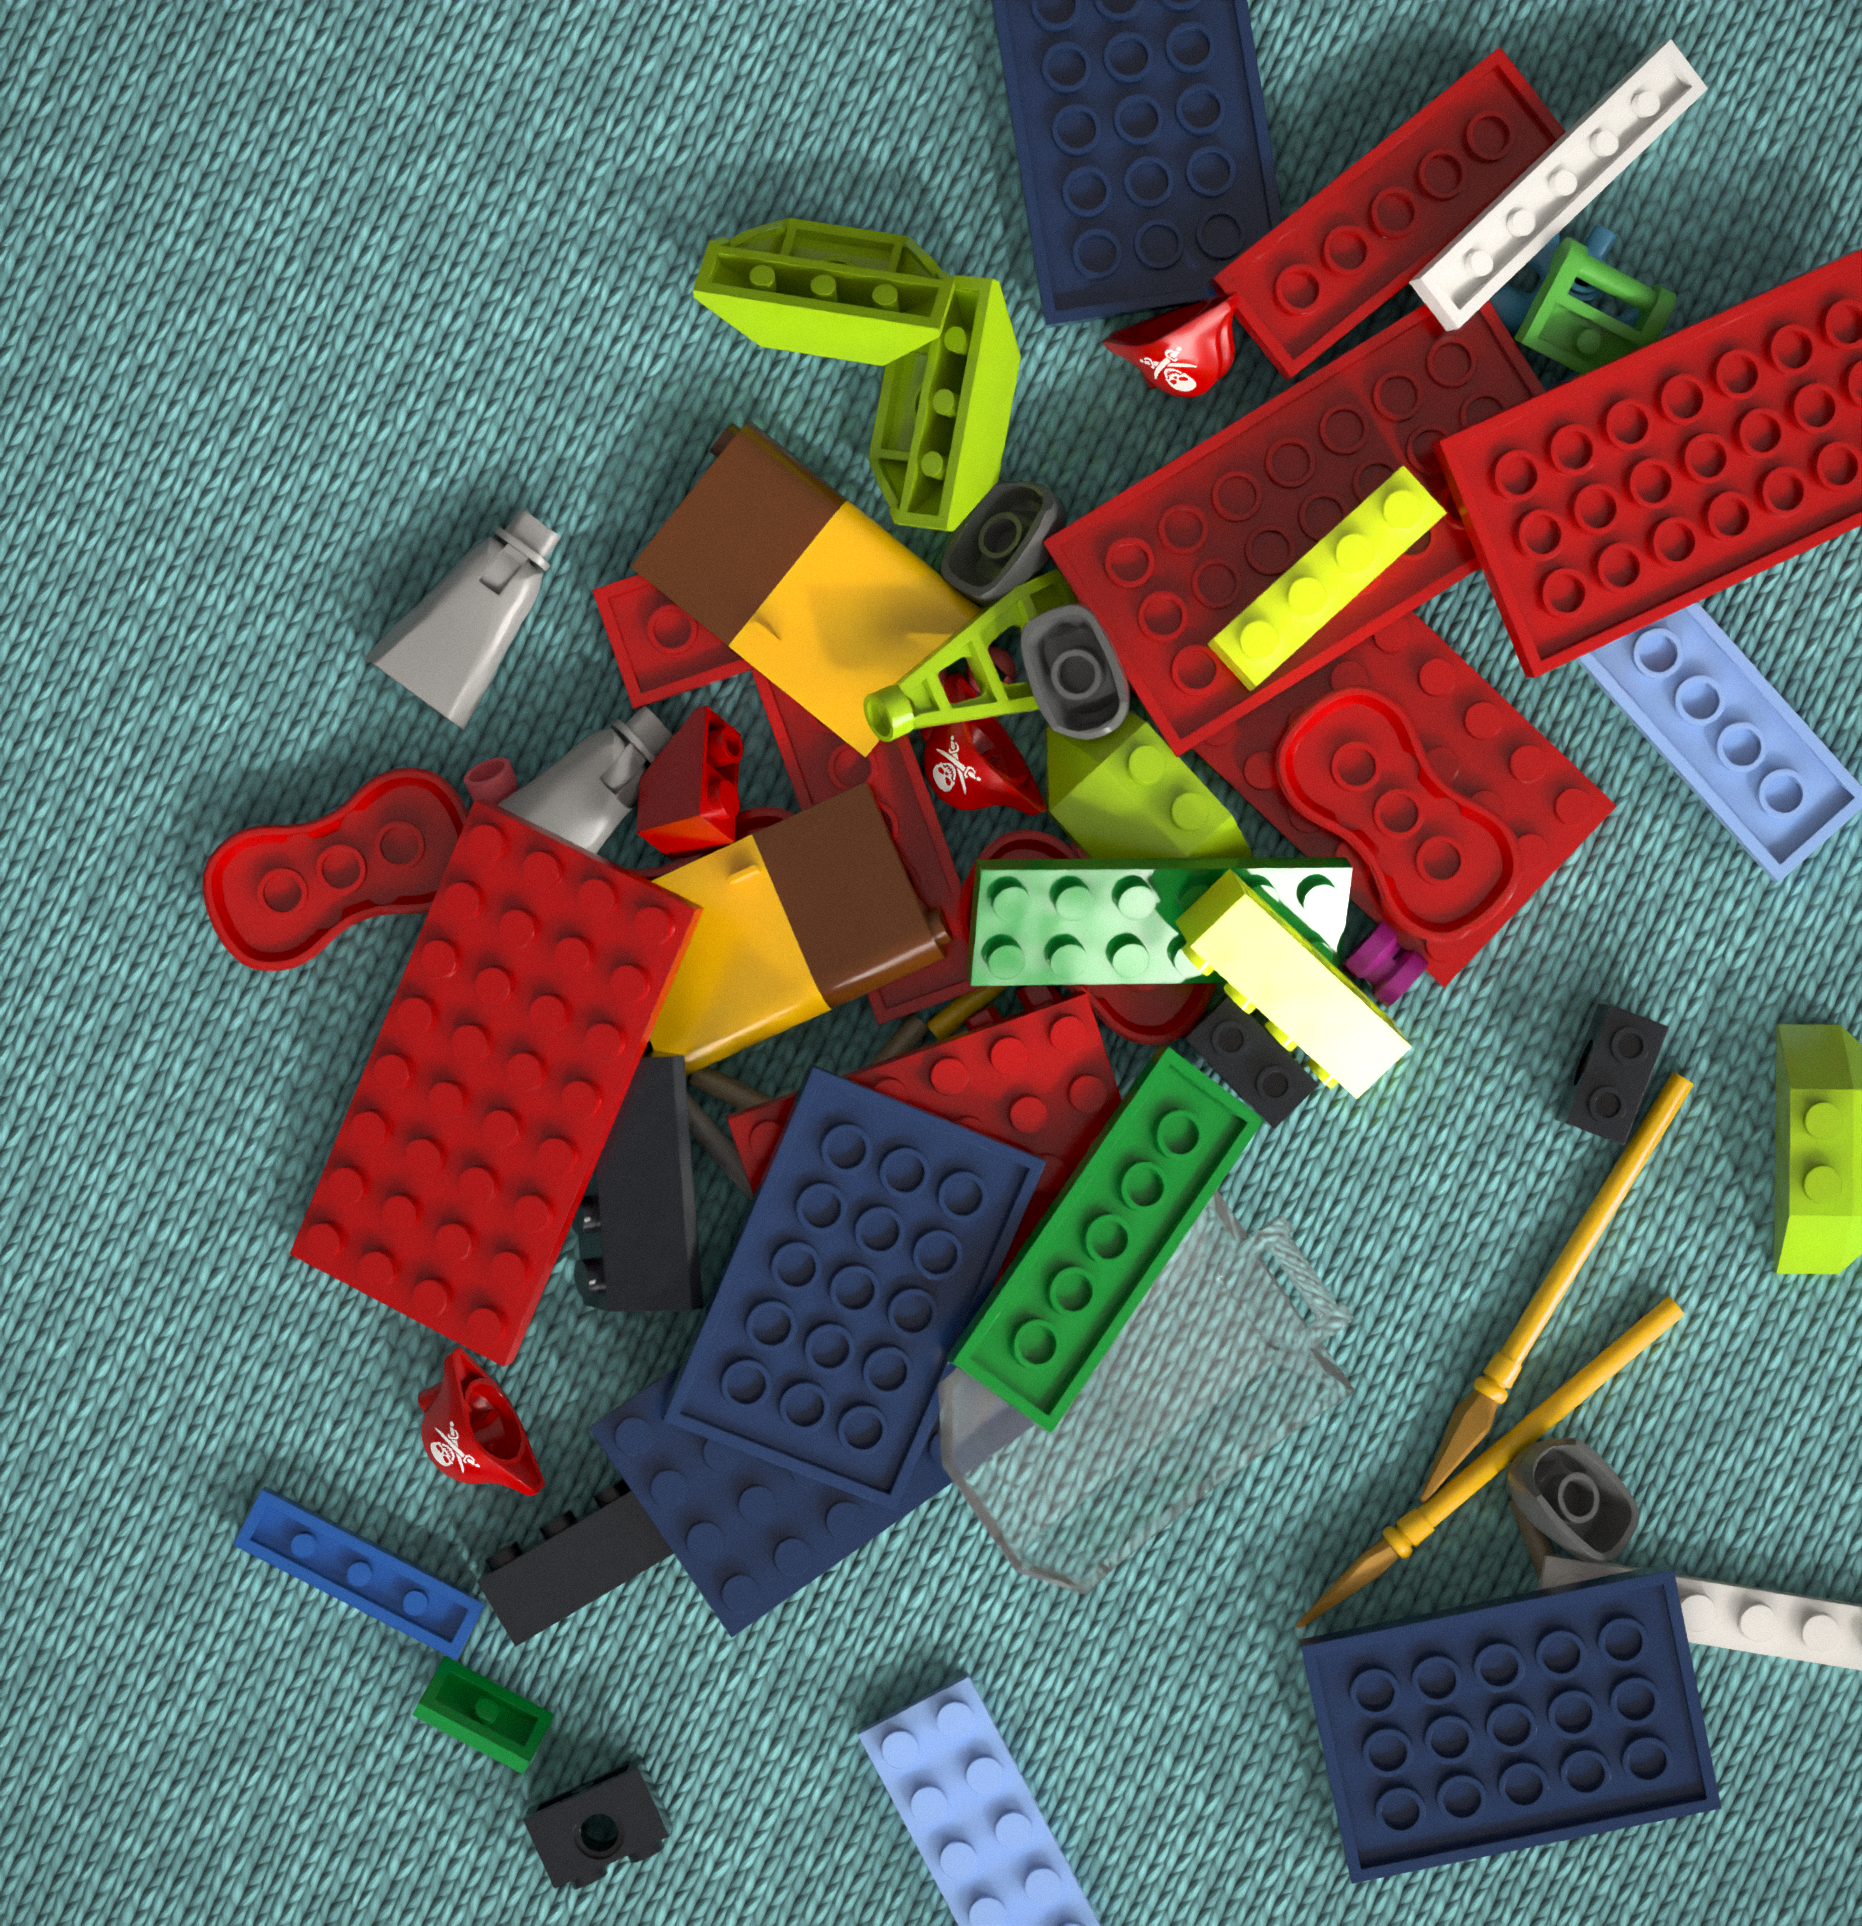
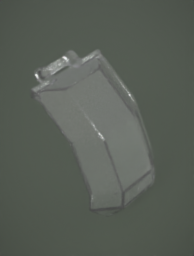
M1216 1190L1052 1434L1039 1428L958 1368L954 1369L938 1383L939 1458L942 1466L1017 1573L1083 1595L1089 1593L1117 1565L1217 1485L1324 1411L1343 1402L1354 1391V1388L1322 1343V1341L1349 1325L1354 1320V1317L1344 1302L1340 1304L1335 1302L1289 1235L1292 1233L1293 1228L1283 1214L1273 1218L1248 1235ZM1267 1249L1271 1251L1316 1319L1307 1324L1259 1256L1260 1253Z

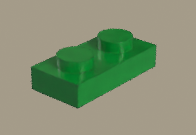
M444 1656L421 1697L413 1716L524 1774L554 1714Z

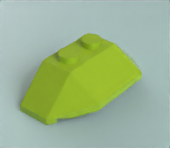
M785 218L748 229L729 240L725 236L710 240L693 287L694 299L760 347L884 366L941 336L955 289V280L948 272L942 271L933 258L910 236Z
M951 275L955 280V289L941 336L885 365L868 461L879 488L891 507L889 512L895 524L953 532L998 482L1021 355L1000 282L993 278Z
M1129 711L1121 726L1102 737L1090 740L1063 735L1053 731L1050 726L1045 729V745L1047 746V814L1089 859L1254 858L1232 814L1179 757L1175 756L1172 749L1153 728L1134 713Z
M1776 1024L1774 1273L1839 1274L1862 1254V1044L1839 1024Z

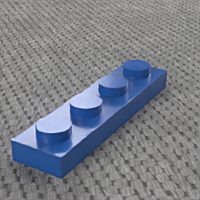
M266 1486L259 1493L233 1544L237 1548L455 1660L459 1657L487 1603V1600Z

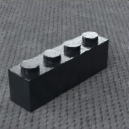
M623 1478L593 1495L592 1497L597 1506L576 1518L571 1509L566 1510L538 1528L543 1535V1538L523 1550L518 1542L514 1541L484 1560L489 1570L482 1573L477 1583L515 1647L674 1554Z

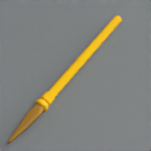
M1672 1072L1500 1352L1497 1351L1483 1370L1485 1376H1479L1475 1379L1473 1383L1475 1389L1454 1409L1421 1493V1502L1424 1503L1490 1431L1498 1405L1503 1404L1508 1398V1393L1505 1389H1511L1522 1369L1521 1364L1694 1086L1689 1080Z
M1667 1296L1419 1508H1413L1395 1522L1396 1527H1385L1381 1533L1383 1538L1363 1552L1302 1616L1296 1623V1627L1299 1629L1303 1628L1379 1577L1399 1557L1401 1559L1410 1557L1413 1552L1412 1546L1417 1548L1435 1531V1526L1510 1464L1521 1450L1529 1443L1537 1441L1683 1317L1684 1313L1672 1298Z

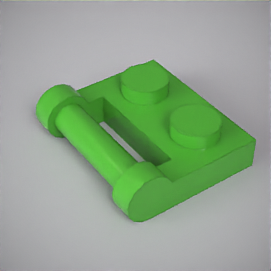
M1566 237L1554 251L1550 262V271L1514 340L1582 374L1657 340L1674 309L1676 294L1660 284L1649 287L1587 254L1586 245L1571 237ZM1576 277L1638 309L1639 317L1634 327L1632 328L1570 296L1568 292Z

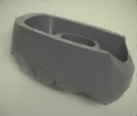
M998 481L960 523L953 534L941 562L943 578L967 598L985 607L995 603L1015 587L1028 582L1038 570L1043 568L1049 558L1043 541L1066 527V509L1062 500L1047 487L1034 481Z
M1075 602L1052 608L1031 619L1024 626L1021 634V651L1034 698L1052 730L1073 738L1090 740L1102 737L1120 727L1129 713V685L1116 649L1093 610L1086 604Z
M1558 1438L1529 1443L1513 1458L1506 1473L1508 1490L1519 1509L1540 1532L1556 1542L1565 1551L1587 1563L1610 1562L1619 1556L1630 1542L1638 1527L1639 1511L1634 1498L1624 1483L1598 1453L1577 1438Z

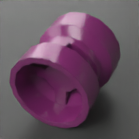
M1381 920L1379 924H1376L1358 942L1340 966L1353 978H1363L1372 985V995L1388 1008L1409 989L1426 969L1429 962L1416 950H1405L1401 947L1402 945L1397 942V932L1384 920Z

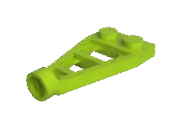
M1054 569L1015 587L1001 599L981 610L896 683L867 695L863 703L864 714L870 729L876 737L883 742H890L911 732L913 729L1040 710L1029 682L1015 684L1001 682L989 655L988 648L991 642L1011 626L1019 627L1022 634L1024 626L1034 617L1052 608L1077 602L1059 571ZM961 657H965L981 694L976 698L952 704L947 699L938 674L945 667Z

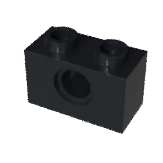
M1226 993L1181 1037L1256 1114L1264 1119L1267 1126L1273 1129L1319 1085L1250 1014L1242 1010Z
M1598 1003L1555 1120L1609 1141L1625 1145L1669 1026L1613 1005Z
M642 1756L529 1807L523 1819L554 1889L571 1882L573 1889L590 1885L608 1873L605 1868L606 1865L628 1856L630 1863H636L655 1855L665 1847L662 1840L670 1836L672 1828L671 1819ZM595 1814L607 1815L616 1823L618 1834L608 1841L594 1840L587 1834L584 1821Z

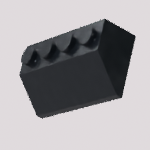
M650 1049L644 1050L572 1221V1228L578 1235L580 1260L576 1261L574 1267V1279L577 1291L583 1297L584 1305L607 1312L703 1309L684 1055Z

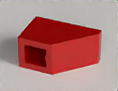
M702 706L693 711L640 777L636 833L671 860L735 843L736 816L740 809L738 796L739 761L743 755L741 734L708 706Z

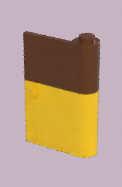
M749 421L742 429L736 424L731 423L710 449V453L717 459L630 567L866 758L880 739L876 737L867 723L863 708L865 697L896 683L983 609L948 583L936 570L752 421Z
M867 782L859 784L652 881L704 907V910L649 1040L656 1051L684 1055L685 1076L947 957L945 944L953 941L949 924L938 906L929 910L926 904L917 898Z

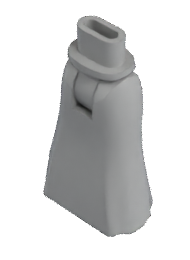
M522 508L519 509L505 530L497 526L493 532L495 538L490 536L469 550L427 596L394 625L364 657L463 730L484 696L504 653L534 605L541 587L543 577L541 572H546L551 566L545 559L561 539L555 532Z
M644 705L625 724L617 719L611 725V728L597 731L584 738L551 767L497 805L597 854L618 824L638 802L640 777L672 739L673 734Z

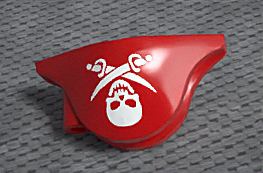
M1235 291L1206 298L1196 303L1159 314L1111 332L1102 343L1110 352L1135 365L1143 375L1149 389L1159 388L1175 397H1197L1207 392L1230 369L1234 360L1235 347L1232 333V318L1237 305L1240 303L1238 293Z
M961 673L951 674L944 682V692L949 703L956 704L979 696ZM997 717L920 728L921 736L927 743L924 751L926 777L933 791L948 805L960 810L971 811L995 805L1008 806L1032 816L1048 810L1025 759Z
M460 1346L454 1349L444 1360L443 1381L418 1394V1404L425 1413L422 1421L421 1437L428 1457L440 1471L456 1481L468 1484L494 1483L504 1485L525 1495L538 1494L545 1486V1482L515 1409L501 1388Z

